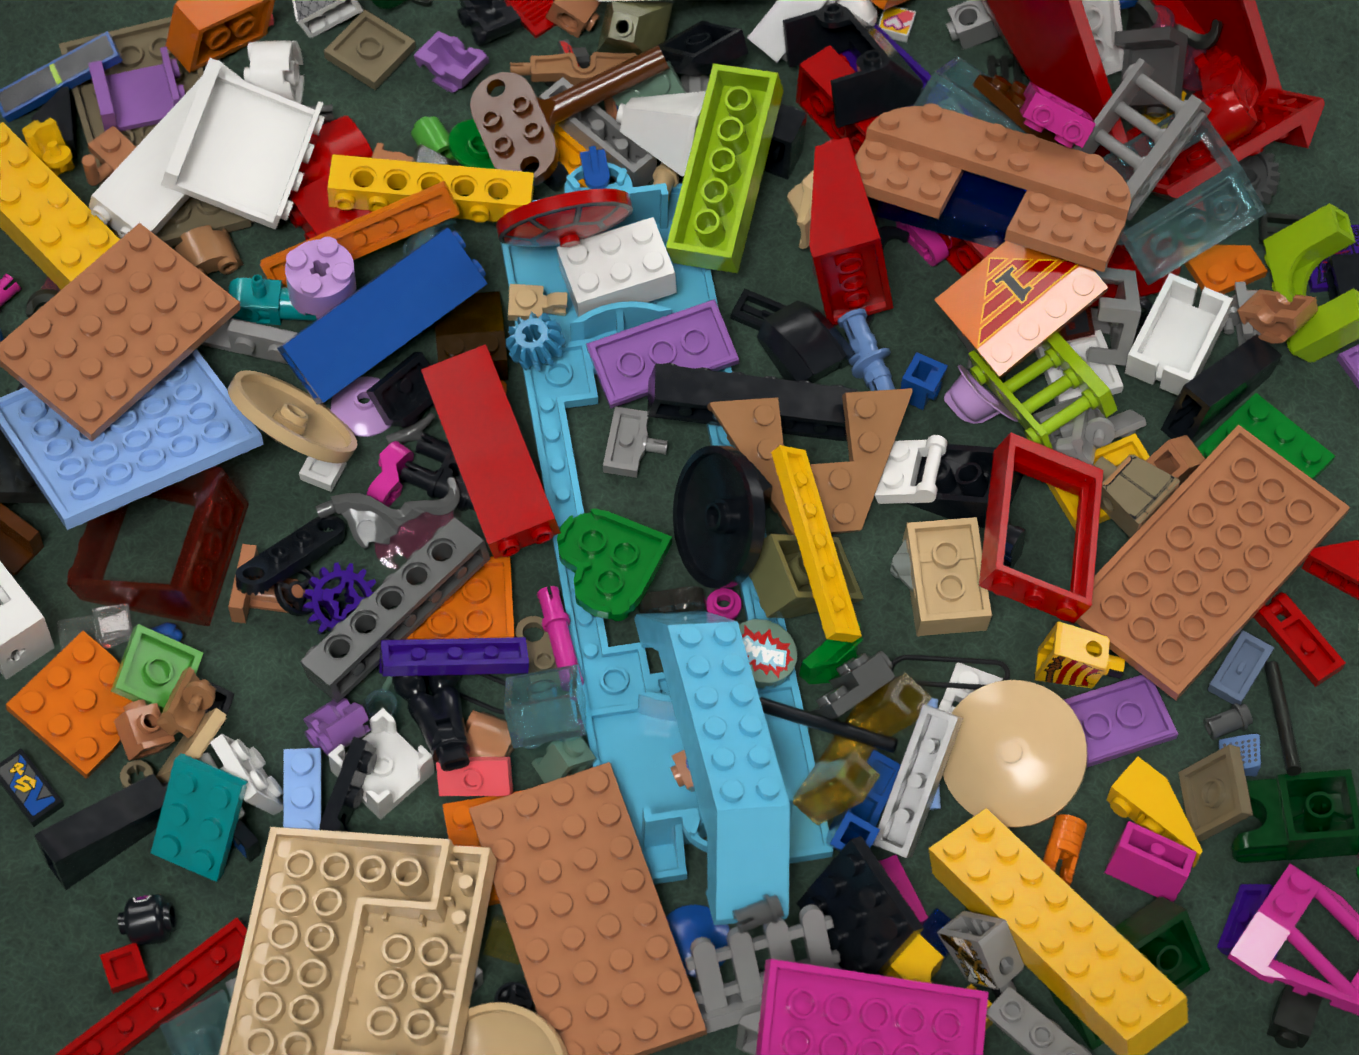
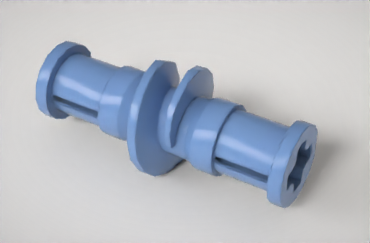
M855 309L845 313L837 322L840 328H844L850 342L849 345L855 352V355L849 360L850 365L853 366L851 369L852 375L855 378H863L870 391L895 389L891 379L892 375L883 359L890 355L891 351L889 348L878 349L877 340L874 334L871 333L866 321L867 313L865 309Z

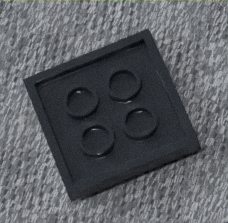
M862 836L850 839L797 902L800 909L807 905H816L824 917L830 915L834 927L827 929L831 951L837 950L839 952L841 962H838V965L842 970L881 976L924 929Z

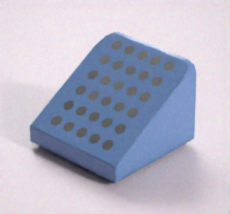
M1259 734L1242 735L1218 741L1219 750L1227 745L1240 747L1245 776H1257L1261 767Z

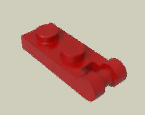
M1281 592L1274 596L1271 600L1272 603L1267 606L1264 605L1254 615V619L1262 628H1266L1315 687L1344 668L1346 662L1287 594ZM1280 614L1282 616H1285L1287 619L1280 622V620L1276 616Z

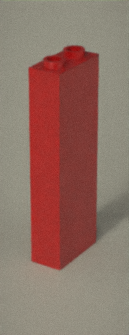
M486 344L421 369L494 559L501 556H512L519 552L521 548L534 543H545L551 540L554 535L561 533Z

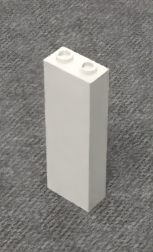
M222 63L219 72L244 81ZM202 77L92 194L88 207L91 210V214L93 216L96 215L105 225L108 224L116 230L120 238L125 236L139 223L156 235L191 197L162 186L161 183Z

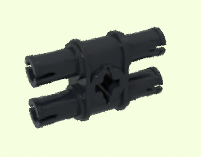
M424 432L421 435L423 441L419 439L416 445V453L443 464L439 470L434 472L408 460L405 463L408 469L403 467L400 481L427 491V495L431 499H442L449 492L447 479L449 477L454 478V476L458 477L455 479L460 490L458 510L467 511L471 509L475 511L450 444Z

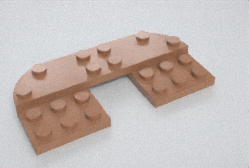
M932 103L924 106L902 107L882 113L868 126L866 138L855 156L867 197L939 219L965 171L1025 189L1027 191L1006 230L1004 240L1101 272L1105 271L1124 231L1131 203V194L1127 183L1101 156L1068 148L1038 138L1033 134L1015 131L1001 124L983 121L941 108L939 105Z

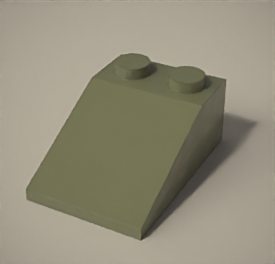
M785 534L768 535L764 538L759 559L749 575L766 617L792 618L818 612L796 536ZM832 537L852 604L859 602L864 598L839 537Z

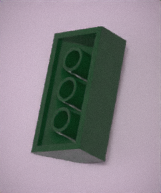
M1162 896L1114 927L1179 990H1182L1210 971L1187 910ZM1049 989L1055 1004L1088 1047L1094 1050L1104 1042Z

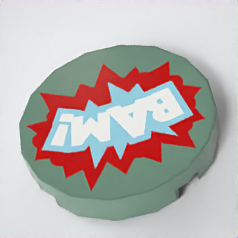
M752 619L741 623L739 628L756 688L781 685L791 675L797 662V648L791 635L780 625L769 620Z

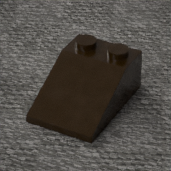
M499 291L474 293L434 322L438 363L486 344L500 380H508L505 332Z

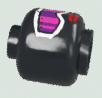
M161 894L130 898L125 904L124 912H119L118 927L121 935H127L129 941L137 943V946L166 942L171 932H174L177 926L175 907L172 902H167Z

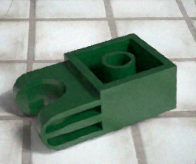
M1351 769L1300 773L1297 776L1280 774L1275 779L1246 781L1252 816L1256 817L1262 826L1253 831L1240 833L1234 839L1231 851L1232 857L1237 862L1256 863L1359 855V806Z

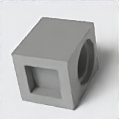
M968 0L947 9L951 21L946 23L952 41L959 39L962 49L974 47L999 36L981 0Z

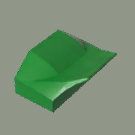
M862 636L853 643L827 639L802 661L799 676L809 685L830 683L829 681L839 674L836 670L838 666L852 657H857L858 645L863 640Z

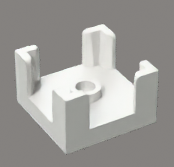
M384 708L370 719L371 732L363 738V740L368 741L377 748L375 752L377 761L372 773L366 775L364 780L362 802L380 820L435 773L432 755L422 745L418 747L417 752L397 732L395 719ZM342 744L328 754L331 772L337 778L347 755Z

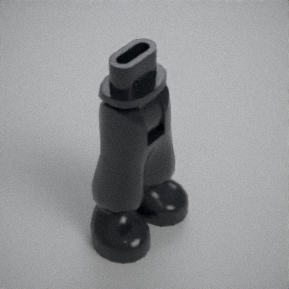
M460 675L427 676L433 696L427 694L424 676H393L392 684L397 695L408 701L407 709L418 725L432 753L433 760L440 763L443 771L466 767L470 763L468 757L470 746L463 720L461 698L458 690L455 688Z

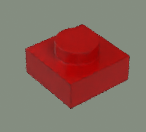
M132 943L100 955L113 994L149 981L137 943Z

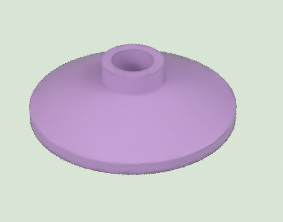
M359 377L332 398L331 411L348 425L355 436H374L386 431L390 427V425L384 423L371 399L366 404L359 402L360 399L369 398L366 391L380 380L378 378Z

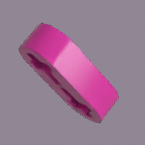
M910 210L897 218L896 226L908 231V242L930 266H936L948 258L949 251L944 240L919 213Z

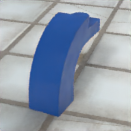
M874 749L871 750L835 814L827 834V845L840 852L850 839L862 836L868 847L871 848L880 831L876 825L892 791L901 766L899 763Z

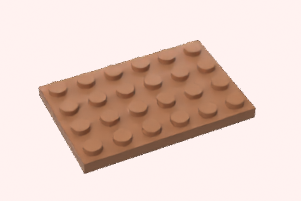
M139 223L0 342V367L90 441H93L240 310V302Z

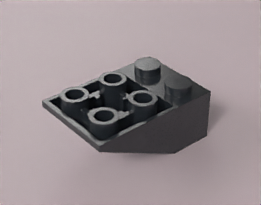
M780 104L764 167L765 172L789 180L803 152L807 113L800 111L794 106Z

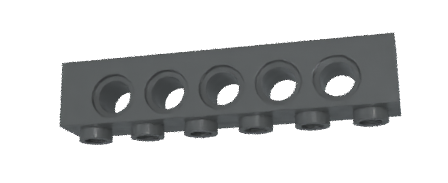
M455 517L448 524L440 527L433 535V538L421 549L414 551L408 558V561L395 573L388 575L382 585L371 596L364 598L358 604L356 610L344 621L338 622L326 638L307 651L305 657L300 662L308 680L336 703L340 702L379 665L381 640H405L490 560L484 539ZM347 654L342 658H338L340 655Z

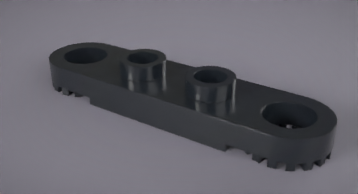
M331 515L322 519L316 517L241 565L235 573L237 590L243 594L247 592V595L254 593V596H256L258 592L262 595L264 591L268 592L269 588L274 584L282 583L329 552V548L332 546H337L338 543L341 544L342 540L345 539L344 521ZM323 528L325 529V531L327 530V528H329V530L333 529V531L324 532ZM254 575L256 576L257 580H250V576L251 578H254Z

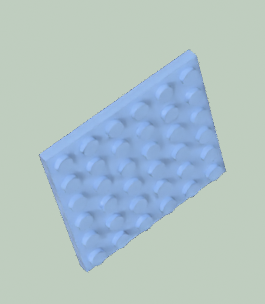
M197 349L93 441H90L26 387L0 397L1 431L67 530L264 445L259 430L234 405L229 397L227 388Z

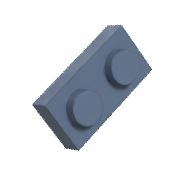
M1242 630L1207 690L1231 704L1237 703L1241 705L1271 656L1274 647Z

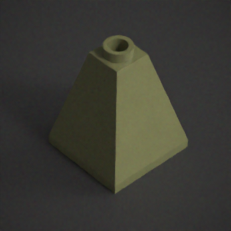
M660 0L607 1L597 52L636 53V55H639L665 42L673 3ZM628 23L629 29L626 32V24Z

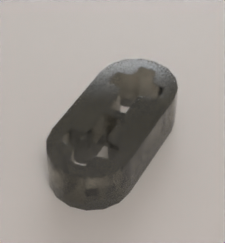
M688 586L647 593L638 607L640 614L705 611L707 603L703 588Z

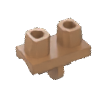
M191 667L183 670L157 720L158 726L170 736L181 732L187 738L195 734L206 710L213 705L216 689L210 685L209 681L205 679L200 680Z

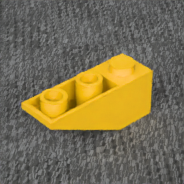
M1137 757L1111 786L1106 800L1110 803L1111 809L1120 817H1129L1139 826L1197 852L1192 865L1194 868L1203 850L1167 778L1140 757Z

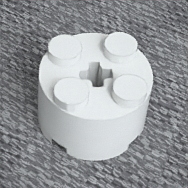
M289 40L249 42L248 58L250 67H245L244 81L294 102L301 103L304 76H300L299 65H303V58L298 42Z

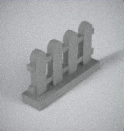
M807 905L799 913L800 924L788 927L781 917L778 918V923L776 924L772 921L763 924L764 935L752 938L748 931L741 934L736 926L727 934L728 946L715 949L710 939L706 937L695 939L690 947L692 957L685 958V962L689 971L695 969L699 991L693 994L707 1033L737 1025L743 1016L761 1010L764 972L759 973L755 951L767 948L769 959L795 962L791 940L803 937L807 959L795 963L841 969L838 965V962H841L839 952L837 950L831 951L827 929L834 927L830 915L824 917L816 905ZM731 958L736 980L723 984L718 962Z

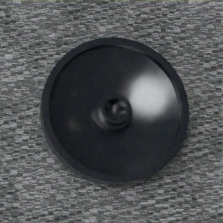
M727 445L705 446L697 450L685 463L676 485L673 501L675 541L685 568L698 583L708 588H730L737 586L750 575L762 550L766 524L763 491L754 467L742 452Z

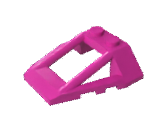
M1290 863L1227 958L1260 980L1271 984L1275 980L1293 986V992L1304 996L1308 992L1329 999L1331 1006L1359 1016V970L1350 983L1295 927L1315 897L1359 942V914L1340 895ZM1287 939L1330 984L1274 960L1273 958Z

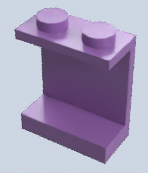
M167 47L160 48L163 64L105 76L101 60L88 63L104 131L113 125L121 132L158 124L185 95L183 84L176 85L175 79L180 78L176 58L169 59Z

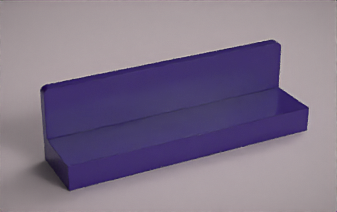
M526 637L381 640L379 673L383 677L522 674L529 671Z

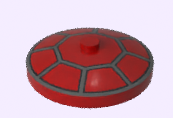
M590 189L543 198L518 207L502 216L496 223L499 241L510 246L548 247L560 245V247H571L579 244L581 239L600 234L621 223L632 214L633 207L630 195L622 190Z

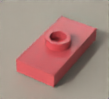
M469 757L470 763L466 767L451 771H443L440 763L436 762L439 796H508L513 793L510 757Z

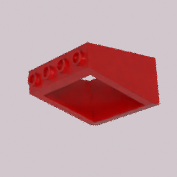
M848 137L839 140H829L822 145L815 146L809 247L825 317L833 325H837L838 319L851 310L865 309L868 316L894 308L881 238Z

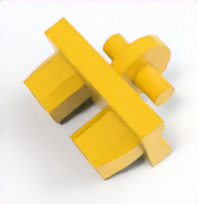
M50 117L42 123L35 120L22 129L28 147L56 176L75 168L72 161V152L66 146L54 119Z

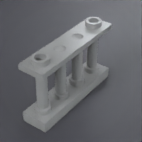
M1141 58L1126 69L1122 83L1095 118L1096 125L1083 148L1078 145L1072 147L1073 149L1093 154L1099 145H1102L1134 168V174L1127 182L1131 194V203L1127 216L1129 221L1212 110L1193 94L1188 100L1182 101L1149 77L1155 69ZM1140 89L1175 112V118L1168 128L1161 129L1129 106ZM1120 117L1154 140V147L1147 156H1139L1109 134Z

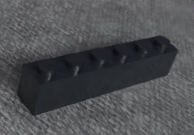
M655 363L648 380L647 417L721 426L713 412L708 410L707 405L710 402L778 397L782 434L847 441L842 395L849 392H858V389L846 388L842 385L813 384L806 380H781L774 376H750L742 372L712 371L705 367L688 368L680 367L673 363Z

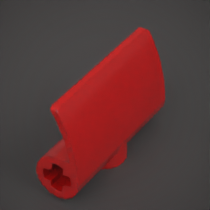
M348 115L322 125L318 136L315 134L311 135L309 143L315 146L308 164L301 162L298 171L304 173L299 189L330 173L332 154L372 158L373 152L369 143Z

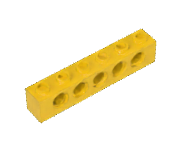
M332 154L327 187L329 207H336L341 210L358 209L373 212L445 181L459 208V215L453 218L469 219L475 222H497L508 212L532 202L534 173Z

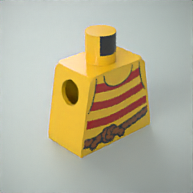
M1057 621L1038 647L1035 680L1093 688L1103 675L1120 679L1124 671L1125 660L1119 656L1109 654L1110 640L1107 636Z

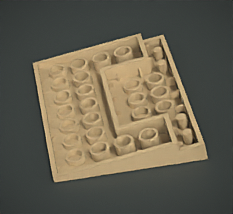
M270 827L219 1055H460L497 861L492 850L485 847L453 845L450 839Z

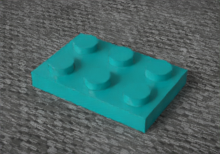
M183 753L179 754L174 759L151 854L217 882L225 870L248 781Z

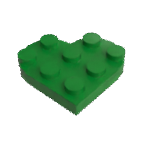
M594 508L590 509L591 513H583L574 518L571 515L561 525V533L558 534L557 543L560 562L575 573L573 580L576 603L595 617L612 619L614 621L625 620L629 613L634 611L643 600L672 545V536L605 510Z

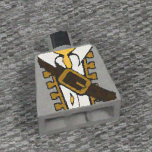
M962 911L937 932L968 982L991 988L996 999L1008 987L1015 991L1017 990L1012 979L1023 970L1024 963L1005 919Z

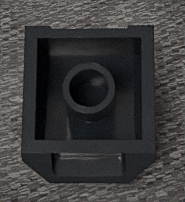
M704 20L659 44L666 62L669 61L674 71L687 75L711 74L713 63L736 67L744 63L749 53L742 29L717 25Z
M799 300L764 318L757 335L759 343L784 380H806L815 383L832 372L850 365L849 360L855 355L848 342L819 310Z

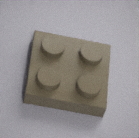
M364 9L324 50V57L376 90L416 49L415 40Z
M1227 745L1178 772L1186 817L1198 841H1204L1253 815L1240 747Z

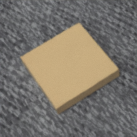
M218 708L205 713L195 734L189 738L183 735L156 775V778L161 783L169 782L174 759L181 753L199 760L226 720L227 715Z

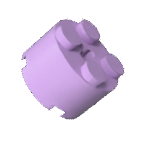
M323 237L307 241L291 250L286 256L285 274L288 295L291 304L299 313L316 315V319H318L356 292L353 258L346 248L338 244L336 239Z

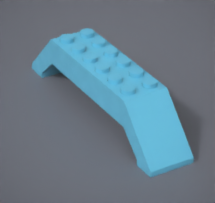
M707 611L636 614L634 620L641 647L653 648L659 652L707 834L708 888L706 896L714 925L736 924L738 921L737 919L734 920L732 911L763 900V895L766 894L769 897L777 896L784 913L782 918L785 920L789 915L790 803L738 621Z

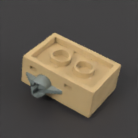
M977 517L906 524L903 543L892 559L890 572L892 576L899 578L910 589L917 636L986 631L988 629L992 612L988 590L979 587L982 547Z

